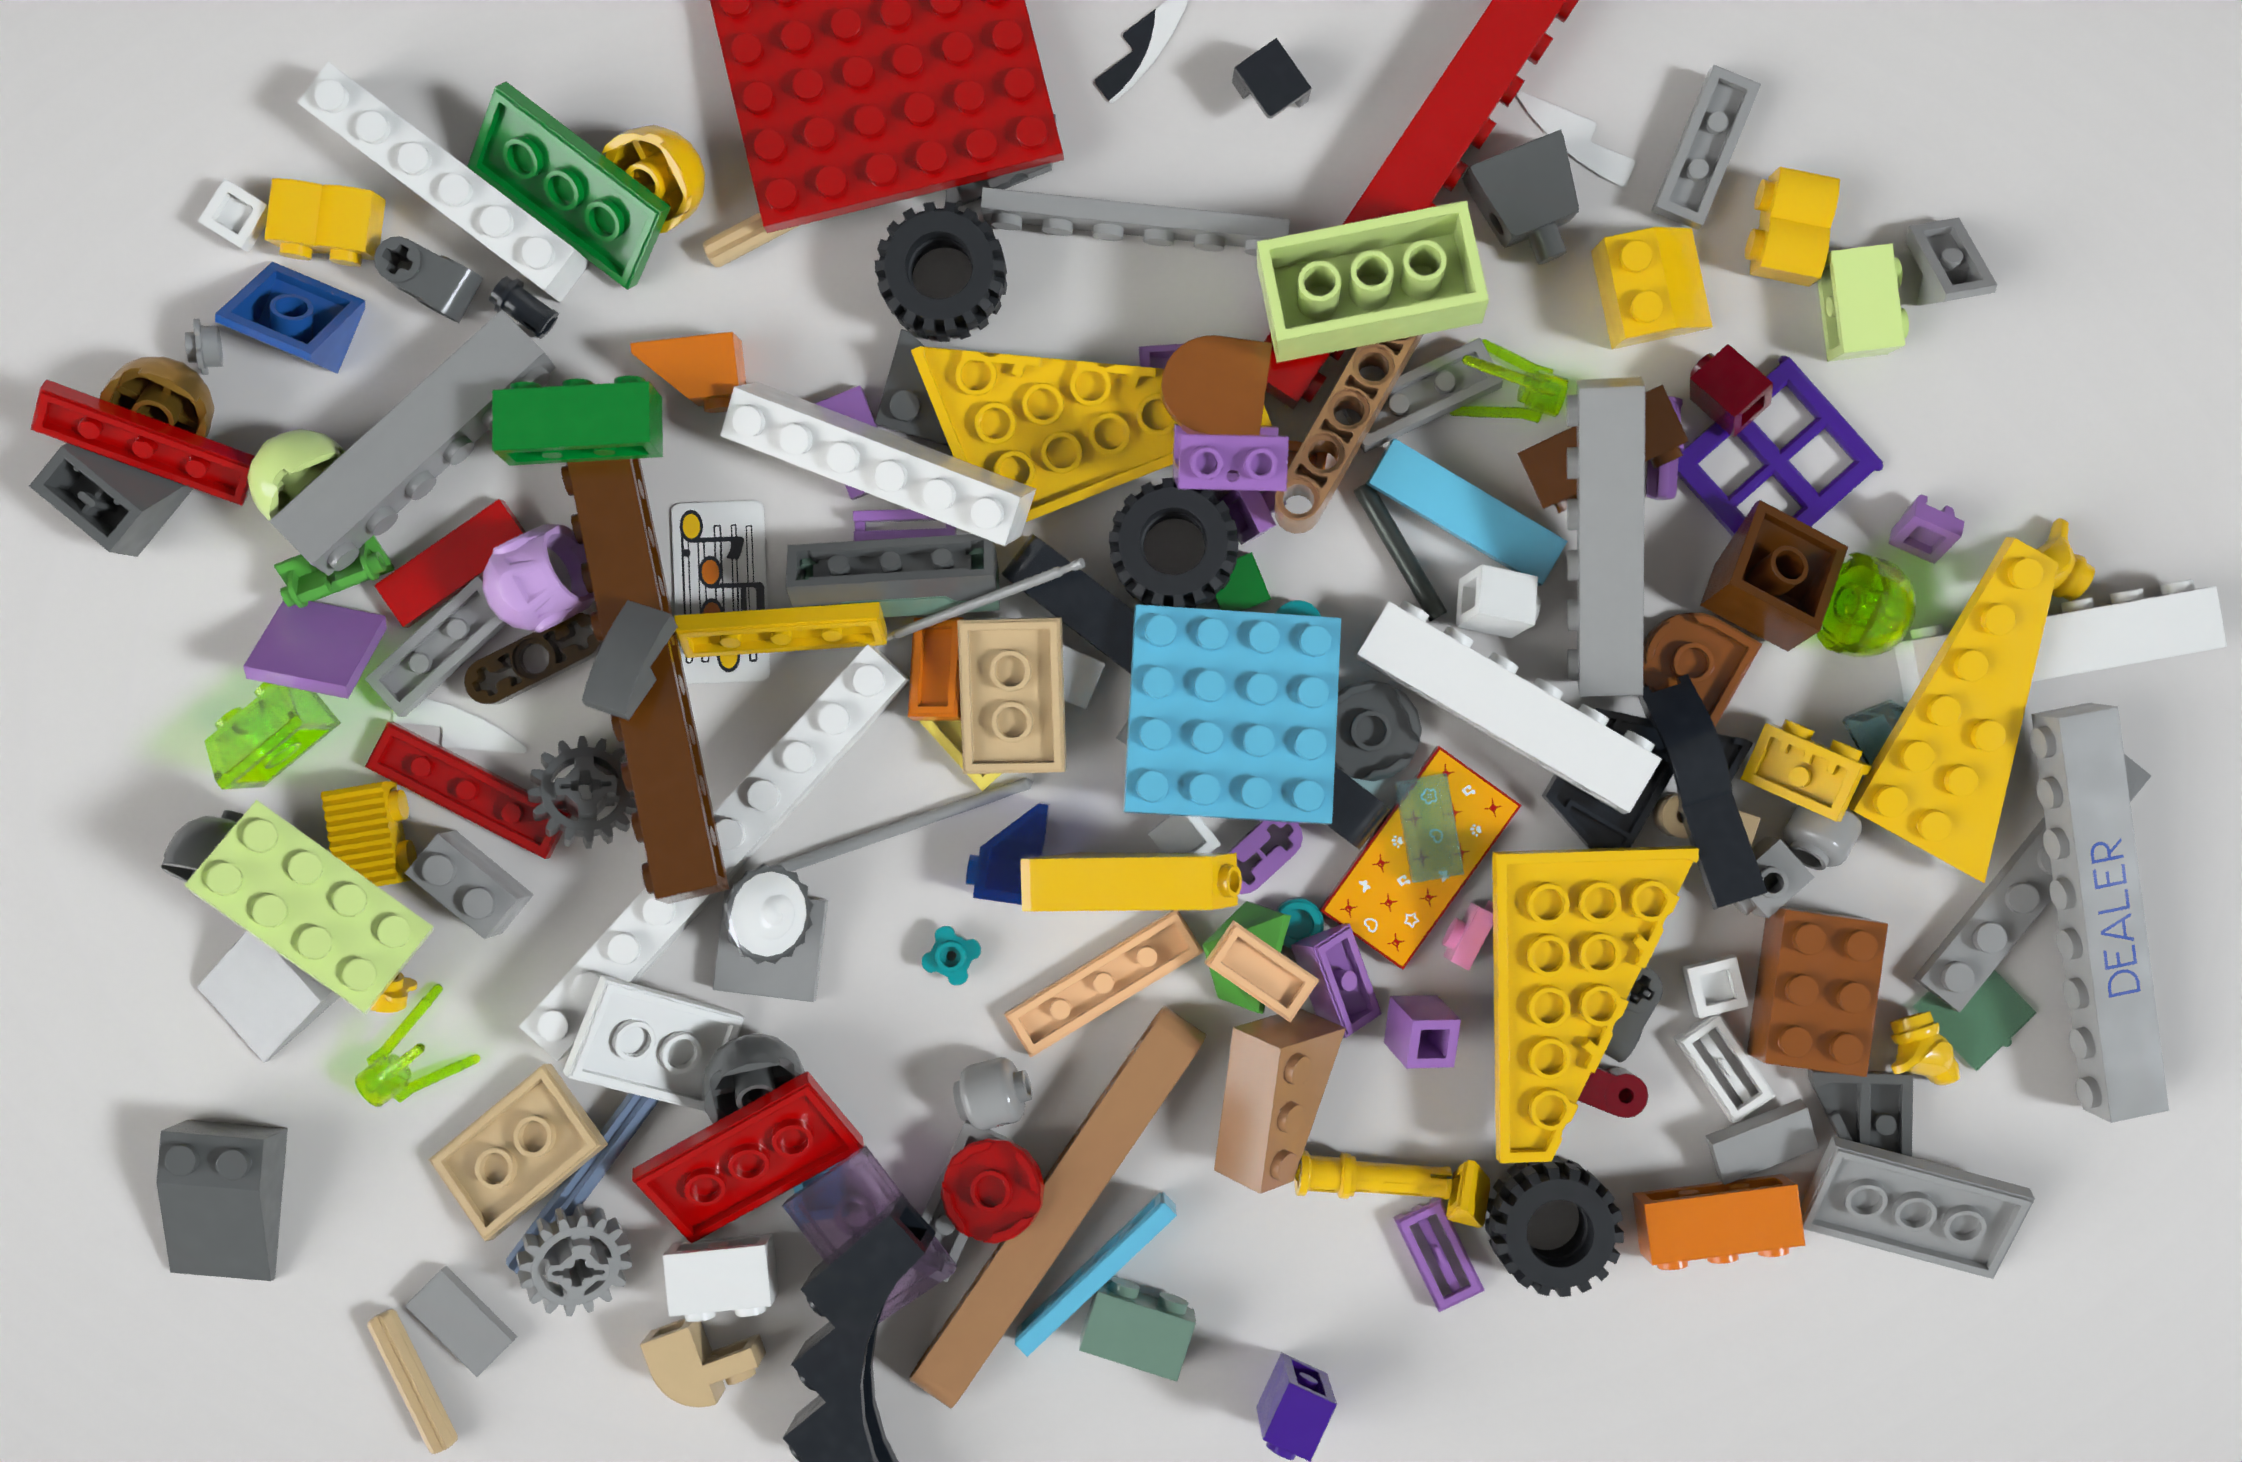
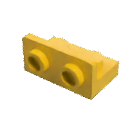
M1785 719L1782 727L1765 723L1740 779L1833 821L1841 822L1862 775L1869 776L1873 767L1860 761L1863 751L1834 739L1830 747L1824 746L1811 740L1815 732L1814 730Z

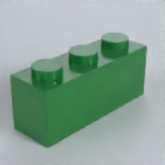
M620 376L614 379V383L594 384L586 379H567L562 382V386L543 387L535 382H515L510 385V389L492 390V451L509 466L663 457L662 396L650 381H646L638 376Z

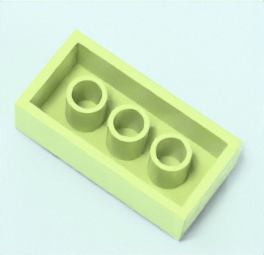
M1467 201L1257 241V268L1277 363L1483 323L1489 298Z
M258 800L252 804L184 885L193 894L365 1015L433 931L431 924Z

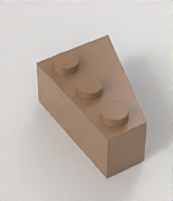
M1301 1008L1291 1022L1276 1014L1233 1027L1214 1171L1259 1194L1294 1181L1346 1030L1345 1027Z

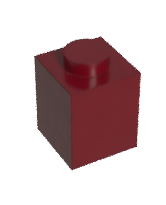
M1729 344L1722 348L1715 356L1712 353L1705 355L1697 362L1690 373V400L1733 438L1771 405L1773 382Z

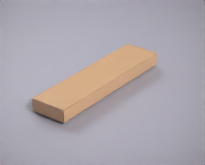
M1172 910L1009 1009L1004 1015L1031 1058L1204 951L1179 910Z

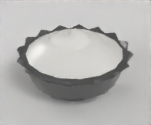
M762 864L755 870L746 871L741 880L733 884L724 905V925L729 934V942L737 947L741 957H750L756 964L764 961L776 964L781 957H792L795 947L805 943V932L813 925L809 914L814 904L807 897L808 886L799 882L797 872L786 871L781 864L772 867Z

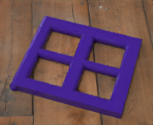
M1785 355L1779 358V365L1766 376L1773 382L1772 398L1786 386L1815 418L1780 450L1754 421L1748 424L1737 434V437L1762 463V466L1728 497L1699 465L1706 456L1730 436L1716 422L1690 443L1682 452L1684 456L1678 459V477L1732 537L1745 519V516L1737 506L1771 476L1779 482L1801 507L1792 517L1812 527L1874 470L1881 471L1883 469V461L1794 361ZM1825 429L1853 462L1821 491L1817 492L1789 460Z

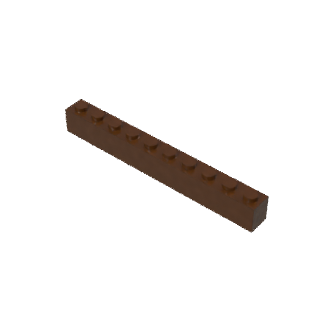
M640 458L567 462L568 465L561 467V474L568 495L574 496L577 514L571 515V524L578 544H584L587 562L581 564V574L588 593H594L597 611L591 613V624L597 641L599 643L604 641L615 619L628 600L672 614ZM675 632L650 668L657 680L632 717L626 720L611 715L615 737L618 742H624L627 761L621 763L623 781L628 792L634 791L637 812H632L631 814L633 831L639 843L644 842L648 861L643 863L641 868L643 882L649 894L654 893L655 900L667 904L729 890L681 653Z

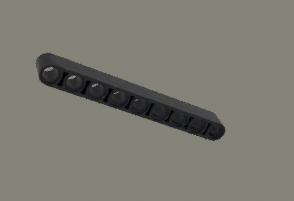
M1031 534L1001 575L1013 584L1055 567L1068 565L1070 561L1040 538ZM1082 570L1069 571L1061 577L1023 591L1055 617H1062L1064 624L1131 674L1134 610ZM1335 766L1332 824L1327 826L1360 850L1391 809Z

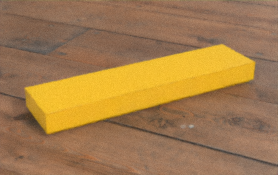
M880 602L675 615L674 619L678 626L675 630V635L687 658L887 644V627Z

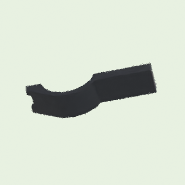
M1686 674L1677 677V685L1651 692L1649 686L1644 687L1643 695H1638L1646 718L1655 727L1666 750L1677 786L1678 810L1691 846L1699 848L1697 864L1715 910L1764 895L1768 891L1732 794L1731 778L1720 738L1689 675Z

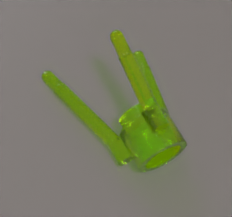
M1482 339V342L1488 352L1526 373L1523 374L1470 355L1463 356V364L1519 384L1517 401L1525 403L1524 407L1462 406L1450 412L1451 416L1514 418L1539 423L1542 414L1553 417L1559 414L1566 398L1568 378L1554 375L1553 369L1537 365L1487 339Z
M435 984L386 1042L366 1059L369 1066L355 1076V1084L359 1093L370 1104L381 1107L392 1098L401 1103L414 1092L480 1062V1056L473 1054L408 1082L412 1076L408 1065L425 1051V1046L419 1043L400 1057L396 1054L389 1056L443 991L442 985Z

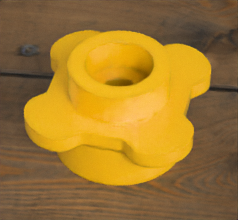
M400 972L370 1010L381 1013L403 1010L407 1006L408 992L417 989V981L412 978H404V975Z

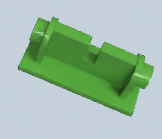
M375 535L359 548V555L352 564L343 570L334 571L329 576L312 566L301 554L274 564L275 569L287 585L280 589L283 601L288 607L297 605L299 608L306 607L308 601L318 600L368 580H377L379 576L395 570Z

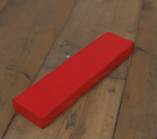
M48 379L45 380L39 389L30 430L235 504L244 505L250 491L248 473L255 457L254 455Z
M387 722L365 765L366 768L544 859L551 857L563 834L560 830L551 837L545 834L546 825L549 820L548 818L542 821L534 820L533 810L541 803L528 802V790L397 723ZM557 809L565 817L571 818L572 814L567 810Z

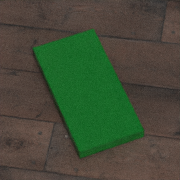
M507 81L495 86L467 167L576 249L583 257L625 289L629 290L637 285L671 206Z

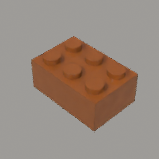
M1783 906L1769 919L1765 918L1747 1047L1748 1055L1767 1064L1867 1077L1888 923L1862 917Z

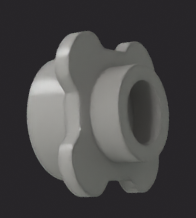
M193 319L194 332H185L187 359L189 363L198 364L202 375H208V367H223V351L219 327L203 326L200 323V319Z

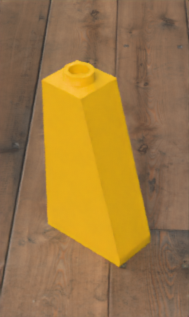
M1074 852L1021 859L1022 911L1216 910L1238 906V895L1242 886L1241 872L1237 867V853Z

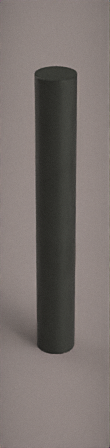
M1366 483L1353 491L1421 608L1429 615L1428 620L1431 622L1447 612L1445 606L1378 492Z

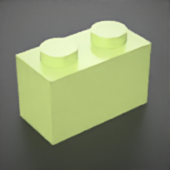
M1893 243L1834 250L1827 254L1821 279L1817 281L1827 362L1886 355L1905 346V338L1909 332V319L1906 310L1901 308L1898 288L1902 284L1903 271L1900 260L1897 257L1894 258Z

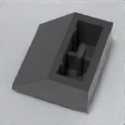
M69 443L60 447L29 485L30 488L108 552L134 557L140 555L194 489Z

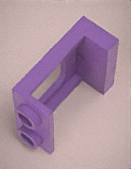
M1174 424V480L1178 489L1287 491L1289 437L1278 436L1279 427L1261 426L1260 435L1187 434L1182 430L1181 426Z

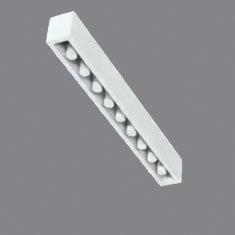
M867 644L714 812L728 881L910 683V678L876 647ZM645 888L519 1027L556 1061L569 1055L600 976L604 975L635 984L718 892L667 904L655 900L654 893L649 894Z

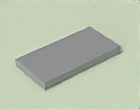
M1832 1136L1800 1207L1803 1229L1993 1279L2035 1198L2030 1188Z

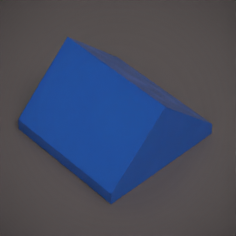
M271 262L215 313V322L338 374L364 313L366 300Z

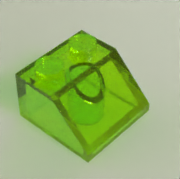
M263 682L254 691L257 698L243 709L237 707L224 714L215 723V727L218 730L204 740L215 782L222 790L265 787L339 726L341 722L316 692Z

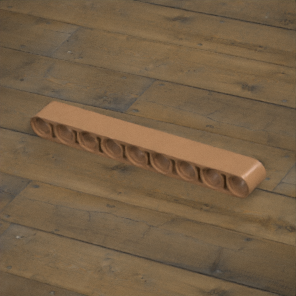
M1166 1006L1160 1009L1044 1177L1043 1205L1033 1224L1017 1237L998 1244L916 1364L909 1377V1381L950 1409L954 1407L1193 1060L1207 1034Z

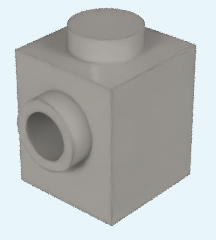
M1764 837L1752 850L1768 893L1734 903V906L1746 916L1752 912L1755 915L1769 919L1806 886L1814 876L1781 839Z

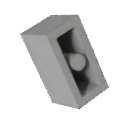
M458 831L437 833L405 872L408 877L483 939L502 934L534 895Z

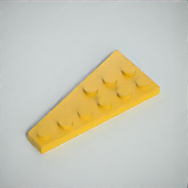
M2006 537L1873 761L1871 765L1873 767L1869 776L1865 775L1848 805L1850 810L1982 883H1985L2059 567V562L2013 537Z

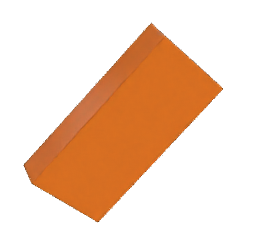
M954 617L913 633L908 717L912 721H961L957 620L964 619L963 617ZM914 618L913 622L920 620L922 618Z

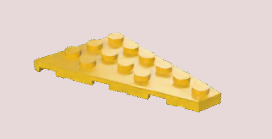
M922 346L911 350L953 457L1036 488L1026 522L1173 464L1174 424L1177 423L1172 419L1162 403L1161 382L1164 371L1162 368ZM1264 406L1261 426H1271L1272 424Z
M1694 846L1492 852L1496 1159L1500 1163L1551 1162L1562 1141V1131L1566 1124L1572 1121L1578 1108L1576 1102L1591 1072L1595 1073L1613 1036V1026L1624 1014L1629 1003L1626 999L1641 969L1646 968L1664 931V921L1675 909L1680 898L1677 894L1693 862L1697 863L1699 859V848Z

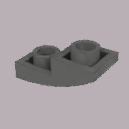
M629 600L626 602L606 635L592 666L582 697L585 706L626 720L632 717L657 680L650 668L678 627L672 614Z

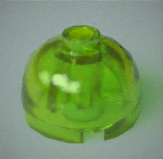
M1858 552L1848 554L1853 558H1850L1846 563L1843 562L1822 624L1823 630L1816 633L1817 638L1827 650L1852 657H1871L1891 651L1902 642L1912 627L1916 615V594L1913 583L1892 562Z

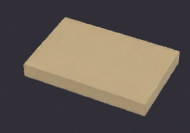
M1062 617L957 620L963 774L1065 772L1067 770Z
M543 1064L433 1155L429 1161L483 1240L490 1241L495 1239L605 1148L608 1143L553 1065Z

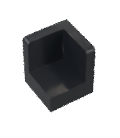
M1277 38L1234 67L1232 84L1243 99L1251 94L1269 119L1275 117L1293 103L1300 108L1309 100L1312 90L1311 86Z

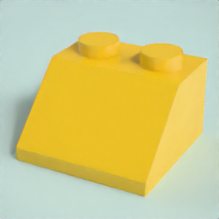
M1651 227L1604 237L1591 250L1611 349L1698 332L1713 327L1692 228Z

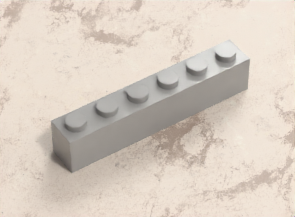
M501 310L269 522L315 568L328 576L334 571L345 569L358 557L359 548L373 535H381L389 530L397 521V513L411 500H418L427 495L435 486L436 477L450 464L457 465L464 461L473 451L474 442L486 431L492 430V390L510 389L512 383L523 381L535 382L544 387L550 379V373L556 367L545 352Z
M1641 377L1577 380V394L1567 395L1566 398L1567 427H1577V447H1567V479H1577V499H1567V530H1577V550H1567L1568 581H1577V600H1567L1568 631H1577V649H1568L1567 653L1568 680H1577L1580 696L1643 695L1645 384Z

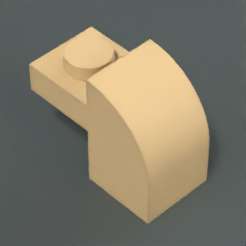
M685 1318L651 1330L640 1344L650 1374L657 1387L671 1400L689 1407L716 1405L726 1389L723 1380H726L727 1385H733L749 1379L756 1374L755 1368L759 1366L766 1354L760 1334L712 1351L702 1322H687Z

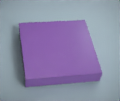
M282 601L243 666L246 679L348 699L387 629L386 618L384 615L314 601H308V605L303 608H299L297 605L288 607Z

